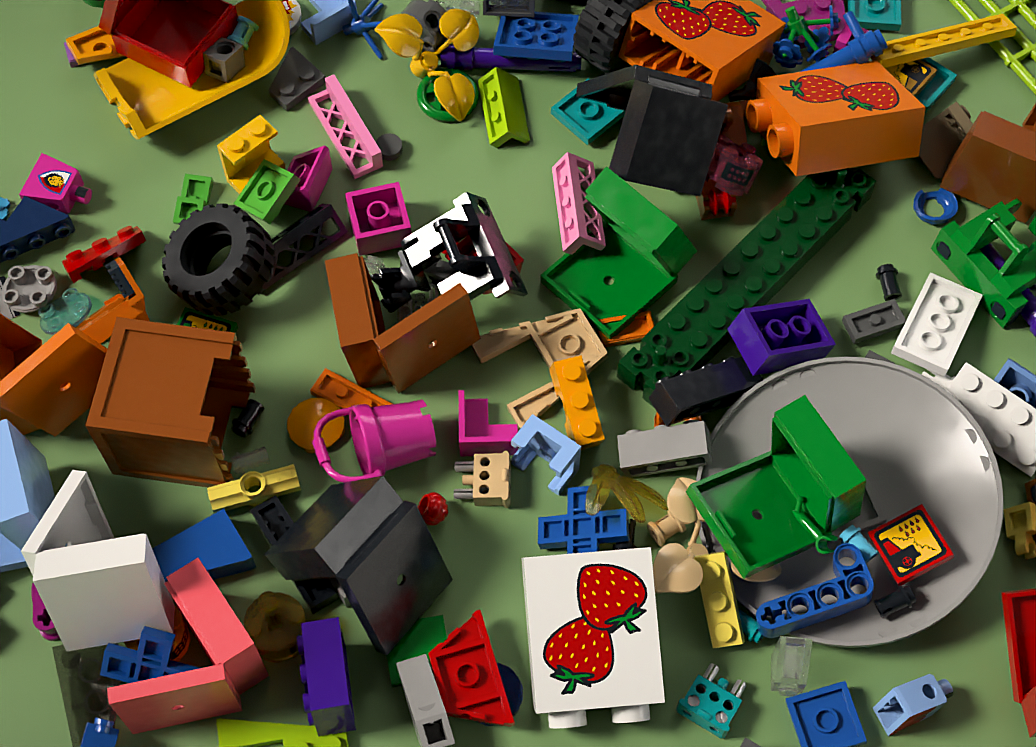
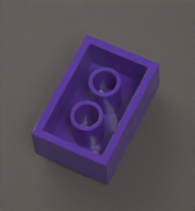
M810 299L744 308L727 329L753 376L781 371L807 361L823 359L836 345Z
M339 617L301 623L302 635L297 636L299 655L302 658L300 674L302 684L305 687L303 703L305 713L308 715L309 726L315 725L318 737L356 730L346 644Z

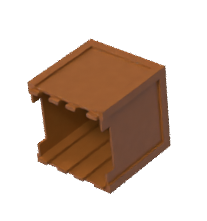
M121 317L116 318L85 425L113 475L207 488L234 481L230 473L233 463L224 460L225 455L223 450H221L231 408H245L250 393H255L256 390L254 383L249 381L251 379V372L249 368H245L248 363L246 357L240 354L243 347L240 341H236L237 337L234 332Z

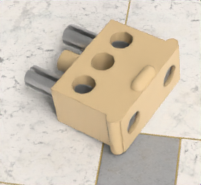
M508 451L493 454H474V461L455 462L454 468L456 472H474L473 475L462 476L463 485H473V489H454V499H473L475 506H504L509 508L511 503V458Z

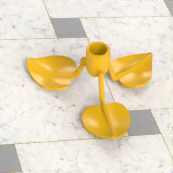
M461 9L446 11L440 18L439 27L443 36L448 38V40L434 52L424 51L422 53L424 41L420 37L423 28L416 18L408 14H395L384 19L376 26L375 31L384 39L394 53L403 58L412 57L410 69L415 76L419 78L427 75L429 78L440 76L434 81V92L437 99L452 117L459 122L464 120L474 102L475 92L472 83L460 73L450 76L447 71L434 70L438 66L437 55L451 43L459 52L469 51L476 45L479 38V25L474 15Z

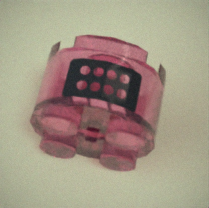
M719 135L705 181L708 182L709 178L717 182L715 187L719 190L737 196H742L745 191L747 195L762 167L763 160L755 155L756 148L747 143L738 145L733 143L728 137Z

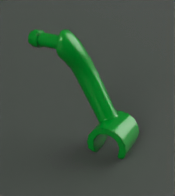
M798 496L796 498V508L792 510L794 517L816 540L815 546L819 553H834V550L828 548L827 541H837V536L824 535L812 523L805 513L801 511L804 497Z

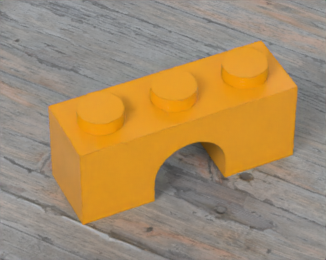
M582 355L553 362L549 371L556 396H560L566 416V423L564 425L568 438L579 444L581 450L599 446L605 438Z

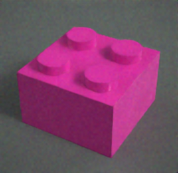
M399 182L345 193L359 256L402 247L400 242L412 234Z

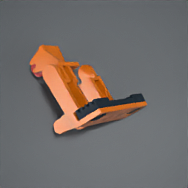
M120 257L109 262L105 267L109 269V274L112 275V279L122 294L118 293L104 301L105 305L75 326V328L100 344L112 335L117 317L149 321L145 310V296ZM69 382L61 384L59 388L65 387Z

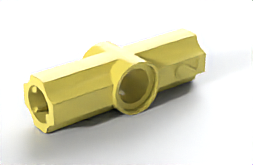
M292 464L263 473L249 471L240 479L208 487L207 490L211 507L215 514L222 509L227 511L245 505L256 507L275 495L277 497L300 491L301 488L295 466ZM252 486H261L256 492H248V489Z

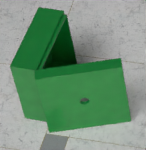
M606 166L585 190L587 193L585 198L605 220L602 223L606 247L600 251L583 244L572 255L564 254L540 275V282L572 310L581 308L590 325L597 332L599 330L606 338L611 339L622 332L635 320L639 313L647 310L677 283V274L697 250L678 224ZM592 232L588 234L589 236L595 238V235ZM612 278L614 283L607 285L604 283V279ZM625 316L621 321L602 324L599 319Z
M803 395L774 412V418H772L771 451L689 485L686 493L743 579L815 547L816 540L796 520L792 513V510L796 508V498L798 496L804 497L801 511L805 513L824 535H832L833 531L860 516L866 478L806 395ZM752 512H759L762 515V519H755Z

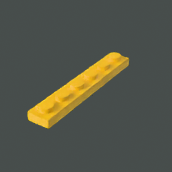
M998 14L886 41L888 48L883 50V54L870 58L873 61L877 60L884 68H889L1013 37L1016 34L1017 27L1004 14Z

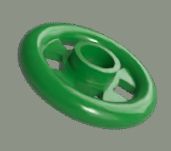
M436 70L447 71L450 76L460 73L472 83L475 97L466 115L468 116L475 109L479 100V90L475 81L468 74L460 70ZM427 75L424 77L416 93L417 102L421 110L427 116L438 121H456L447 111H441L442 105L436 95V101L428 102L427 95L435 94L433 83L440 76L429 78Z

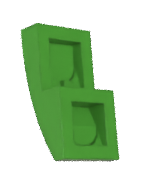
M185 174L181 196L177 197L173 217L174 224H179L183 219L187 220L191 216L190 213L195 210L201 211L204 206L208 205L214 181L212 177Z

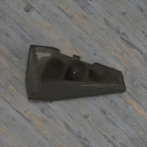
M64 645L52 647L73 747H80L87 722L94 724L95 717L114 721L113 728H115L116 712L109 705L107 688L119 686L120 680L100 675L104 651L107 645L66 651Z

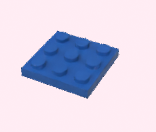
M535 12L534 17L501 16L493 45V55L503 58L523 57L529 60L549 59L555 62L572 61L574 52L573 36L576 33L575 27L577 22H579V15Z

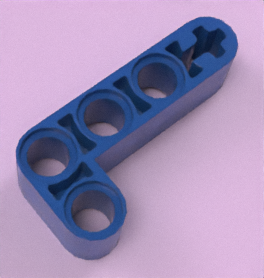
M844 543L837 546L834 550L833 571L836 578L760 605L756 612L757 629L760 634L767 638H776L868 605L872 600L874 583L858 547L850 543ZM843 557H849L855 563L851 566H844L839 560ZM859 584L863 585L867 591L863 594H856L851 590V587ZM825 595H833L838 601L829 605L825 604L821 598ZM796 605H803L807 607L808 611L803 615H797L792 611V608ZM783 610H786L787 620H785L784 614H782ZM771 616L772 620H775L776 623L770 624L768 620H765V617Z

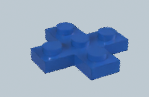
M597 485L568 488L566 515L538 517V545L540 549L567 547V554L598 552L599 544L629 541V514L627 509L599 511V489Z
M145 626L141 632L138 651L108 643L104 651L100 675L133 683L199 669V667L170 660L176 634Z

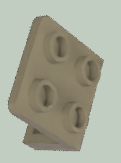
M957 101L923 125L919 158L935 179L944 177L950 160L973 125L970 120L971 115L963 105H959Z

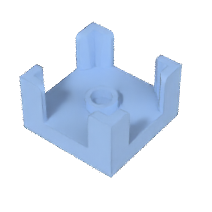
M533 414L511 440L513 447H519L511 459V464L524 471L536 455L549 462V467L556 472V476L548 485V489L558 496L579 470L581 446Z

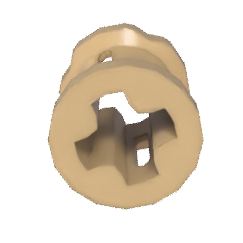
M668 510L667 515L658 521L647 523V529L654 541L659 546H663L665 540L678 532H685L686 525L674 519Z

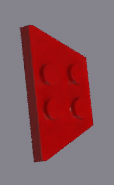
M476 610L468 621L460 628L457 627L448 635V638L443 643H439L428 653L435 681L447 716L511 727L515 725L481 610Z

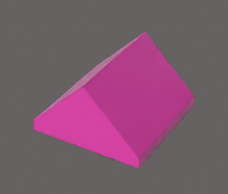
M324 145L293 157L287 171L295 174L301 180L295 187V191L285 202V205L309 212L315 208L333 170L327 146Z

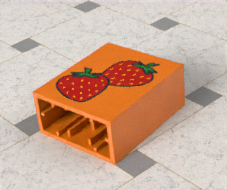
M653 0L632 13L618 57L632 66L639 65L712 84L711 99L719 101L749 79L757 58L768 65L770 64L773 57V44L775 41L780 40L786 23L750 0Z
M877 60L862 64L855 63L757 78L756 99L749 100L746 106V119L749 129L753 133L759 132L767 141L772 157H780L796 177L919 157L925 106Z

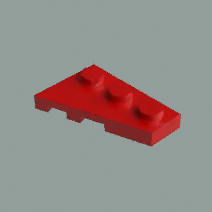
M124 227L117 231V236L108 240L107 238L98 239L91 244V248L83 252L75 250L66 255V260L61 262L73 283L82 279L81 272L91 269L96 271L101 268L106 262L105 258L109 256L111 258L120 257L144 243L146 239L139 227Z

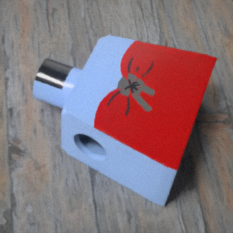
M928 674L893 688L873 707V710L885 732L890 736L932 716L947 703V698L953 696V688L948 680L936 681L932 674Z

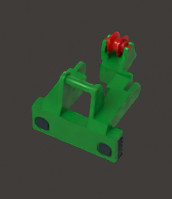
M1018 198L1006 205L1002 201L961 227L955 220L941 228L931 247L932 251L966 288L982 294L979 303L1002 328L1016 321L1018 315H1020V312L1028 303V300L1021 292L1036 283V241L1028 247L1025 243L1021 244L1010 232L1017 220L1012 214L1022 205ZM1036 216L1028 227L1035 236ZM997 238H1000L1012 251L1010 257L1000 270L979 250Z

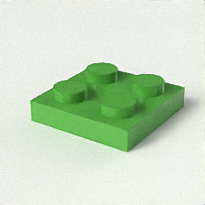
M264 159L233 204L270 225L274 218L278 216L289 196L295 191V187L301 179L295 174Z

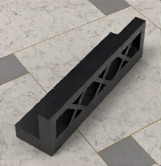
M322 203L271 238V243H273L275 250L272 256L275 260L273 269H270L271 277L269 282H265L262 286L264 290L348 232L331 204ZM331 218L338 230L330 236L322 235L323 223ZM316 228V233H312L311 231ZM306 234L315 236L313 248L309 251L299 250L300 241ZM294 243V248H289ZM283 250L293 251L290 264L285 267L277 265L280 252ZM276 268L281 269L280 271L275 273Z

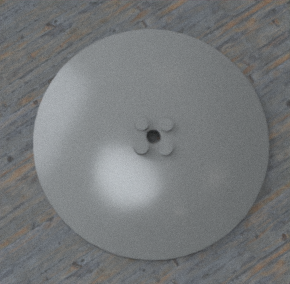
M831 357L807 361L781 370L753 386L727 410L710 436L713 464L699 466L696 481L771 451L772 418H774V412L806 395L866 478L860 516L833 531L832 535L837 536L838 540L827 541L828 548L835 550L837 546L841 545L843 540L839 537L840 534L849 526L854 525L856 528L860 527L862 529L860 533L877 550L869 538L868 532L923 504L954 554L953 559L902 585L903 587L909 585L917 600L916 603L912 604V608L905 607L882 618L876 608L877 605L874 604V600H878L899 589L878 553L872 560L866 563L874 583L872 600L868 605L787 633V635L811 643L845 648L888 644L928 629L960 606L975 589L993 558L1003 519V490L997 460L988 439L969 411L953 395L927 377L900 365L863 357ZM752 512L755 519H762V515L759 512ZM700 521L699 535L708 553L725 551L707 523ZM815 546L780 562L781 574L776 579L766 582H751L740 578L732 571L731 559L728 557L736 600L751 614L756 616L757 609L765 602L836 578L833 571L834 553L821 554ZM843 557L839 560L844 566H851L855 563L849 557ZM858 584L851 587V590L856 594H863L867 591L863 585ZM825 595L821 598L825 604L829 605L838 601L833 595ZM796 605L792 608V611L797 615H803L807 613L808 609L803 605ZM783 610L782 614H784L785 620H787L786 610ZM771 616L765 617V620H768L770 624L776 623L775 620H772Z

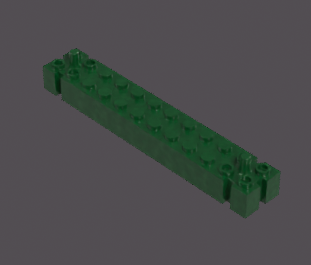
M849 168L807 175L641 339L640 351L633 347L618 362L617 378L633 391L639 386L643 390L642 398L653 406L648 398L654 391L655 384L666 376L673 378L686 370L696 371L705 366L732 339L727 329L741 310L766 305L850 220L853 210L858 212L871 198L876 180L861 169L854 172Z

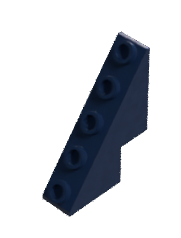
M24 196L7 221L0 219V263L6 260H13L23 253L39 249L49 242L69 236L76 230L70 216Z

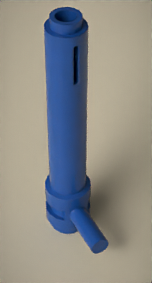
M849 11L843 15V18L855 39L849 41L846 47L800 72L855 63L862 64L868 62V58L872 56L877 57L883 54V50L887 49L888 46L879 29L873 32L869 30L864 33L853 11Z

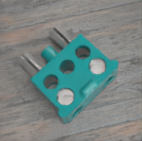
M711 663L703 676L698 674L684 699L681 698L679 700L676 711L720 739H724L730 729L729 724L742 702L740 696L747 685L743 682L735 696L734 694L742 680H737L730 692L726 691L729 685L726 679L720 678L717 684H714L712 681L718 673L719 667L716 665L709 679H707L715 665Z

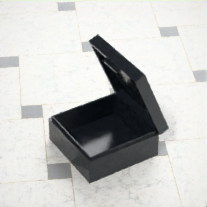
M633 65L577 84L576 97L607 104V107L625 111L609 169L624 181L701 196L728 108L727 104L711 99L712 84L639 65Z
M383 476L331 485L264 554L286 580L303 581L337 578L375 650L384 655H388L453 580L417 505L408 501L403 502ZM402 574L403 579L400 584H397V579Z

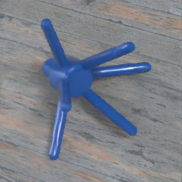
M348 0L354 18H352L351 23L343 26L344 34H362L380 60L383 59L382 53L368 34V31L375 30L376 26L382 22H371L370 19L384 6L383 3H379L374 7L379 0H372L362 14L358 15L353 0Z

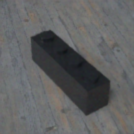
M742 356L738 358L729 357L722 363L715 365L709 363L696 371L686 370L679 376L673 378L666 376L660 379L655 384V389L648 399L665 425L669 426L733 405L743 394L764 379L761 375H752Z

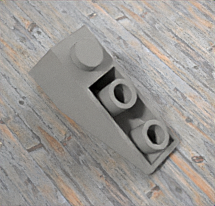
M424 654L397 662L396 666L420 747L453 746L455 740L427 655Z

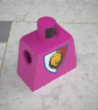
M41 153L19 195L21 199L26 196L68 214L75 202L89 204L92 198V190L83 187L84 182L76 168Z

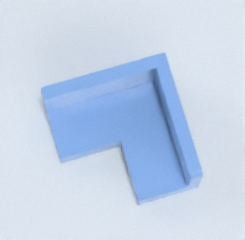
M309 0L318 13L301 22V27L315 45L320 44L342 31L344 25L351 23L354 17L348 0Z

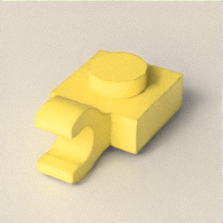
M1027 502L1003 509L1007 538L1015 540L1016 554L1018 556L1025 554V559L1036 557V543L1032 538V535L1036 534V504Z

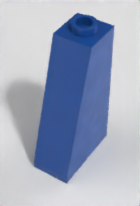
M225 509L218 511L152 548L165 582L168 581L167 576L196 558L200 559L213 580L256 568L252 555Z

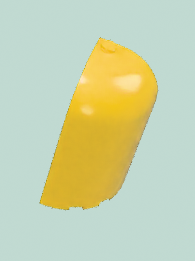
M243 0L234 5L236 6L238 16L252 20L259 26V29L254 31L248 42V50H244L245 67L228 83L206 75L204 70L190 88L130 58L106 69L102 68L96 71L93 76L110 104L115 102L118 106L119 113L117 115L126 129L132 127L130 132L138 140L270 73L282 60L289 43L290 25L286 10L282 4L283 0Z

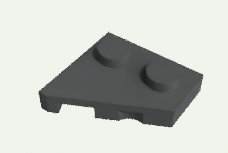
M291 47L269 88L270 97L288 111L325 84L326 76L299 51Z

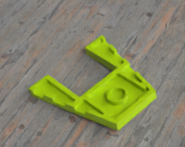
M216 719L219 747H260L283 743L284 747H349L347 732L318 737L315 726Z

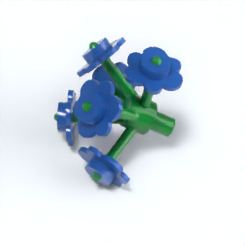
M829 5V18L805 20L804 16L798 15L795 6L787 8L785 10L787 17L781 18L786 23L780 40L775 41L773 44V54L775 55L776 62L781 63L780 65L785 68H795L796 64L801 65L803 63L800 46L794 44V41L798 40L801 35L806 39L804 45L807 51L812 54L806 59L808 63L814 60L818 62L829 55L827 50L832 47V44L828 42L831 36H834L833 30L839 28L838 23L841 21L838 18V12L833 13L832 5ZM830 24L831 36L827 27L811 31L808 26Z

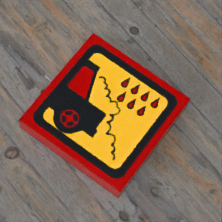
M923 504L868 532L869 538L898 586L904 585L954 558L953 552Z

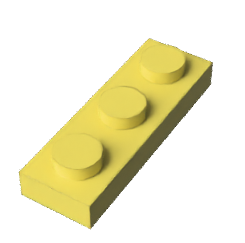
M722 551L695 556L694 559L700 563L703 570L700 589L712 648L743 644L745 639L727 553Z

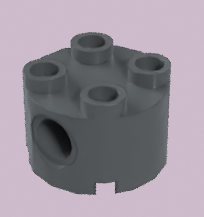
M411 0L401 13L413 16L422 25L423 32L420 39L424 41L421 53L424 51L434 52L448 39L443 36L439 27L440 18L446 10L434 0H428V2Z

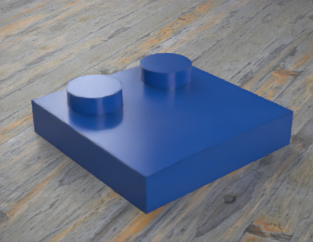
M846 681L785 699L801 747H857L867 744V739Z

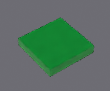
M443 615L419 619L387 655L392 687L402 686L396 666L397 662L426 654L431 667L428 653L439 643H443L447 639Z

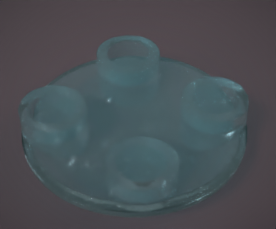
M69 288L62 294V297L39 309L38 314L41 317L40 327L43 332L55 335L68 323L77 327L85 320L91 310L92 302L90 297L84 293H79L76 288Z

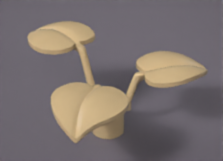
M680 477L676 479L668 493L667 507L674 519L682 524L695 523V528L691 540L688 542L689 546L687 549L678 543H670L663 546L657 553L653 563L655 593H689L694 591L702 582L703 570L700 563L694 557L709 553L704 545L697 544L696 542L701 528L700 521L705 522V520L686 493L689 485L697 482L690 478ZM731 561L732 571L737 576L743 579V577ZM780 563L744 580L766 582L776 579L782 571Z

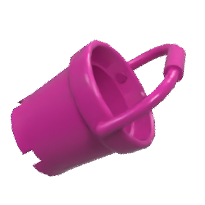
M421 399L413 402L376 407L361 404L326 414L318 421L314 430V440L312 441L320 467L324 468L326 473L336 481L345 483L384 476L388 470L436 456V452L429 449L437 447L431 415L422 416L420 408L427 407L426 403ZM349 415L354 449L363 476L349 477L333 470L324 439L321 438L322 429L330 420Z

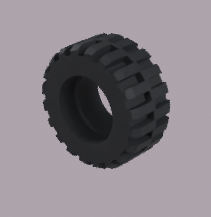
M588 0L585 9L580 14V20L575 27L576 33L573 36V44L577 54L606 74L630 67L631 65L619 58L618 54L631 15L634 11L653 0Z
M219 203L216 206L213 204L204 206L201 211H193L187 220L183 219L179 223L180 226L176 231H172L169 236L171 240L169 244L165 245L164 254L166 256L162 258L165 282L168 283V287L173 293L195 310L205 315L215 314L216 316L227 315V311L230 313L241 310L240 307L242 305L248 306L252 303V298L256 294L260 295L264 290L262 287L264 283L269 282L271 277L269 271L273 269L275 260L272 256L275 250L273 243H271V237L248 213L235 205ZM231 245L230 253L224 263L218 269L206 275L207 267L215 254Z

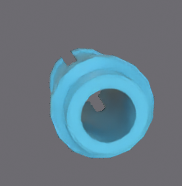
M851 525L840 534L839 537L843 540L841 544L850 543L858 547L865 563H868L878 554V551L860 533L862 530L860 527L856 528L854 525Z

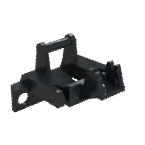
M466 192L453 200L455 208L400 242L403 250L399 251L398 255L403 266L399 268H381L378 270L379 274L371 275L372 281L378 285L383 297L381 303L388 312L392 313L412 300L410 293L413 291L428 292L431 290L424 270L441 260L440 253L444 250L447 251L450 257L448 261L450 267L459 272L437 284L441 294L458 283H461L466 289L470 301L489 289H492L495 298H500L507 293L523 297L528 294L486 198ZM478 205L482 208L484 214L481 212ZM469 235L478 256L461 254L456 243ZM510 277L514 280L516 286L512 283Z

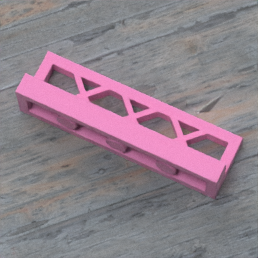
M331 75L325 78L326 90L308 97V102L355 180L383 167L382 153L336 76ZM328 98L331 99L333 104L330 110L320 108L317 104ZM332 117L344 121L342 129L330 126ZM343 138L355 139L354 148L342 146ZM355 156L367 159L369 164L356 169L353 161Z
M567 152L552 167L563 252L572 255L583 244L601 251L606 247L602 216L585 198L586 194L581 189L582 185L586 190L596 179L594 164L589 160ZM578 167L585 169L586 177L578 169ZM584 206H585V207L587 208V210L592 214V219H591L590 216L585 212ZM587 227L595 235V238L587 234Z

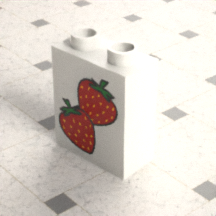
M651 547L521 558L533 708L536 714L548 713L549 728L587 725L586 709L611 707L613 723L650 720L649 704L665 703Z

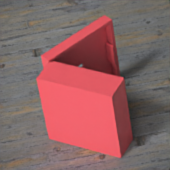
M199 558L167 576L168 581L164 585L213 666L107 688L109 705L132 734L242 711L240 695L269 676L254 642Z

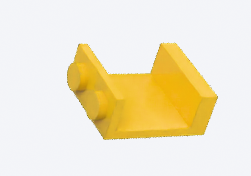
M261 115L217 145L226 180L239 194L264 159L285 169L284 161L271 150L269 143L272 138L278 135V131Z

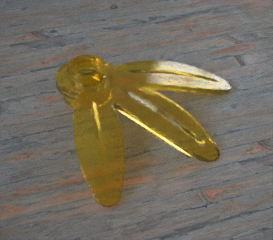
M601 464L592 469L591 475L593 479L585 500V511L588 515L594 516L601 510L607 501L611 489L628 513L639 523H644L646 519L643 506L635 493L663 510H668L667 502L657 492L637 480L620 476L613 466Z

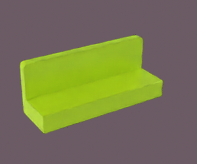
M495 67L478 80L489 144L498 148L511 138L527 143L530 141L519 80L516 76Z

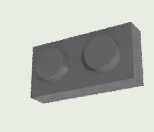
M895 299L845 315L842 319V323L853 344L901 329L906 322Z

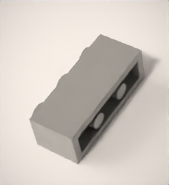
M687 420L681 425H658L652 430H630L626 434L617 435L620 469L626 478L713 464L710 432L704 421Z

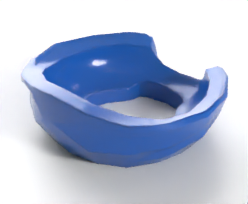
M943 188L932 192L920 190L914 198L913 208L922 221L930 224L947 223L958 211V201L953 193ZM925 200H937L944 209L943 215L932 217L925 214L923 210Z

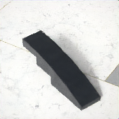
M276 495L250 510L271 547L294 524ZM328 578L292 581L312 614L339 599Z

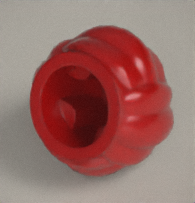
M436 492L425 494L418 505L425 523L430 526L444 521L449 513L445 498Z

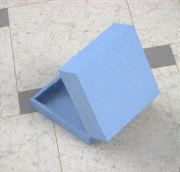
M7 418L0 421V573L28 567L21 550L55 498L45 456Z

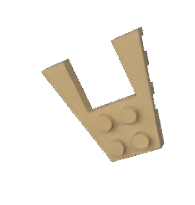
M581 308L547 316L545 320L530 323V321L519 323V326L503 330L498 328L490 330L488 334L480 335L481 339L471 345L482 364L532 339L549 369L555 361L582 355L587 375L608 358V352ZM550 382L507 404V409L520 430L532 414L539 418L561 398L556 396L553 382Z

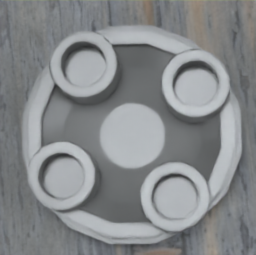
M14 266L8 271L9 277L2 287V299L6 306L13 311L22 313L37 311L45 307L53 299L57 290V280L48 266Z

